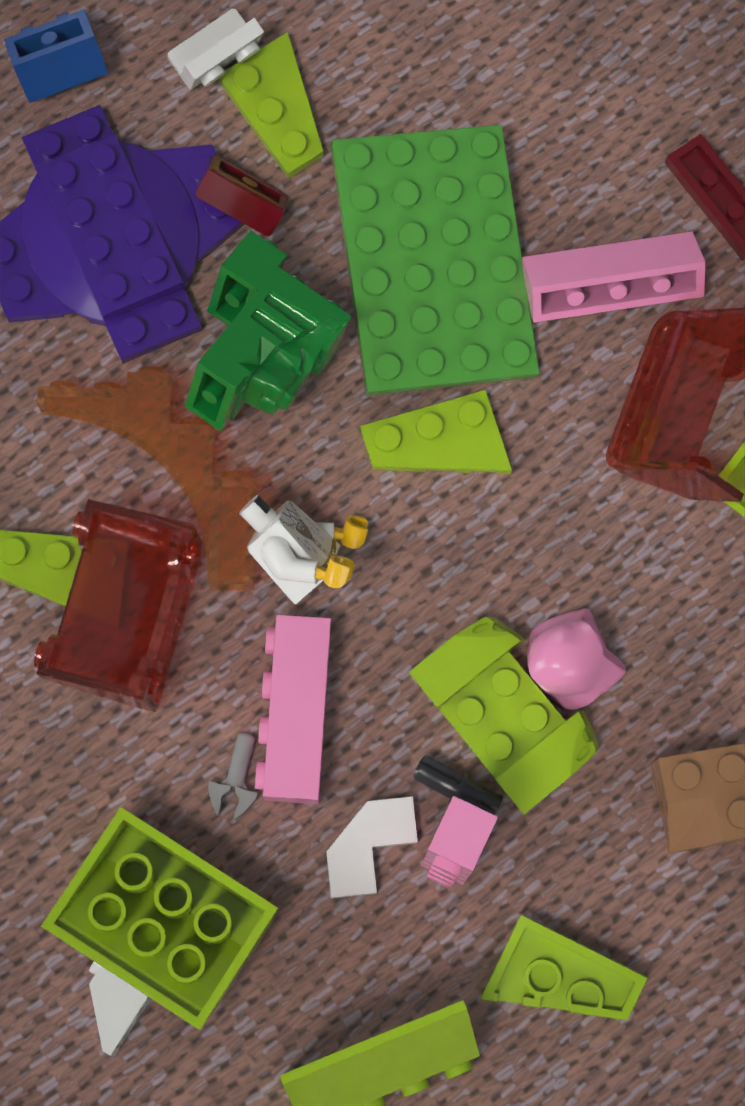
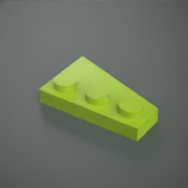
M288 32L259 49L240 64L238 62L225 70V74L218 79V82L288 179L324 157L323 148Z
M486 390L360 426V432L372 470L512 473Z
M0 530V580L119 631L128 542Z
M520 914L480 999L495 1002H511L537 1008L545 1007L571 1011V1013L628 1021L648 978Z

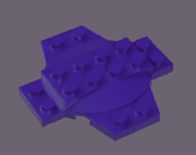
M101 105L22 136L23 143L37 174L30 184L25 201L0 221V303L8 321L20 322L61 318L67 314H77L88 319L91 323L106 326L122 364L202 331L201 323L186 293L192 282L196 264L204 256H209L245 225L195 195L213 155H217L213 146L202 145L147 151L134 144L119 141L116 135L113 134Z

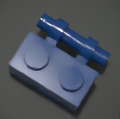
M86 10L70 15L68 12L56 16L57 20L35 28L33 25L20 29L21 33L4 39L13 68L29 103L109 74Z

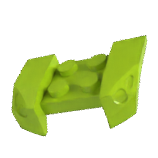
M484 617L451 637L409 671V674L494 776L495 780L519 810L526 814L570 778L597 752L599 740L584 710L578 711L566 721L510 654L527 640L498 618Z

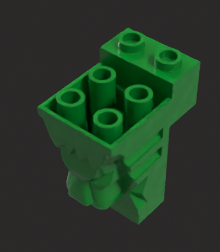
M251 230L221 264L207 312L228 325V327L199 360L184 406L219 431H222L230 419L233 420L244 403L268 414H274L278 409L288 410L294 402L298 389L301 385H306L311 373L318 376L330 365L351 318V315L343 311L336 302L325 299L306 286L299 277L290 275L282 270L287 254L282 252L275 243L268 239H263Z

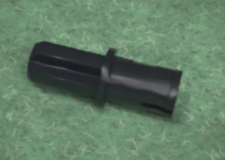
M425 755L419 761L413 774L415 780L449 798V804L452 797L455 796L495 815L494 809L480 801L484 800L499 808L504 797L468 778V772L465 771L463 774H460L430 756Z

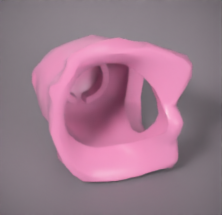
M583 608L556 616L538 624L530 633L529 647L526 652L529 673L539 685L543 694L557 703L563 710H575L587 706L602 693L609 691L626 673V666L606 648L605 638L601 635L590 609Z

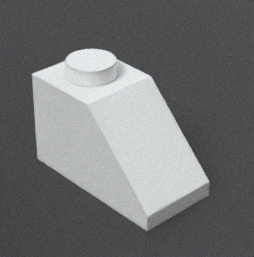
M93 962L89 972L95 976L89 983L102 1051L110 1056H115L151 998L96 962Z

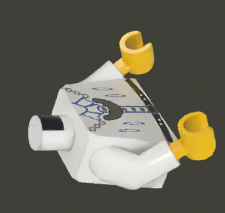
M259 495L252 498L239 512L256 530L247 546L249 553L294 604H297L322 581L332 588L344 586L352 577L355 562L346 557L337 556L340 544L336 540H340L348 548L358 549L365 543L368 533V520L364 517L350 515L346 518L344 527L338 528L334 527V523L314 522L296 504L289 500L274 511Z

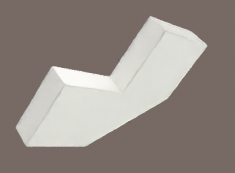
M413 796L367 801L326 851L331 899L377 894L372 848L418 843Z

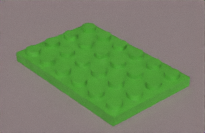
M502 125L332 140V160L365 395H383L537 377L539 375V367L522 268V256Z

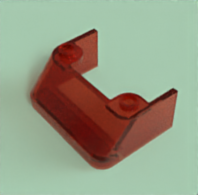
M745 308L672 311L664 314L656 321L649 334L606 451V461L610 467L624 476L690 500L742 501L744 493L719 477L713 462L706 457L698 455L724 382H735L745 378Z

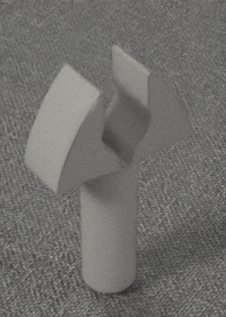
M239 733L237 735L227 778L219 784L212 781L208 783L211 804L217 816L220 815L223 797L230 793L232 788H235V794L239 798L234 820L243 816L258 797V793L248 791L244 783L255 738L251 734Z

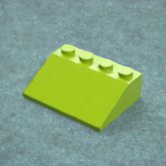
M120 807L41 927L193 1027L201 1030L277 917L278 907Z
M464 1000L279 1076L292 1106H385L386 1103L383 1096L401 1089L403 1097H407L430 1087L427 1078L444 1071L447 1079L472 1070L473 1066L470 1060L479 1057L480 1054Z

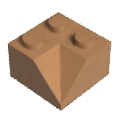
M745 743L661 757L651 764L669 854L745 841Z

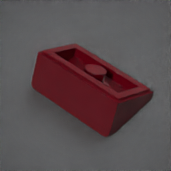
M213 155L195 194L199 199L265 236L272 235L285 213L288 201L286 194L218 155Z

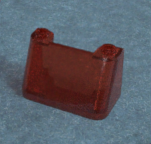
M88 499L84 512L79 511L73 524L72 535L74 538H78L81 555L57 635L51 634L47 642L40 641L34 657V667L38 668L36 674L40 678L135 708L156 712L161 702L200 563L202 540L192 523Z

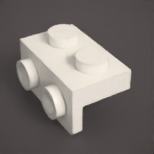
M231 9L170 50L167 58L189 90H192L200 83L207 87L225 74L223 69L234 60H237L240 64L253 56L260 49L257 44L264 31L255 18L245 23L238 11Z

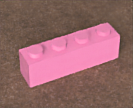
M693 232L522 257V268L533 323L704 297L705 259Z
M276 615L275 628L267 627L265 654L273 655L272 672L263 673L262 699H270L269 717L260 716L258 740L259 744H267L265 762H257L255 789L263 790L264 801L319 804L331 618Z
M453 796L421 866L429 869L426 877L450 889L455 882L463 886L473 872L498 817Z

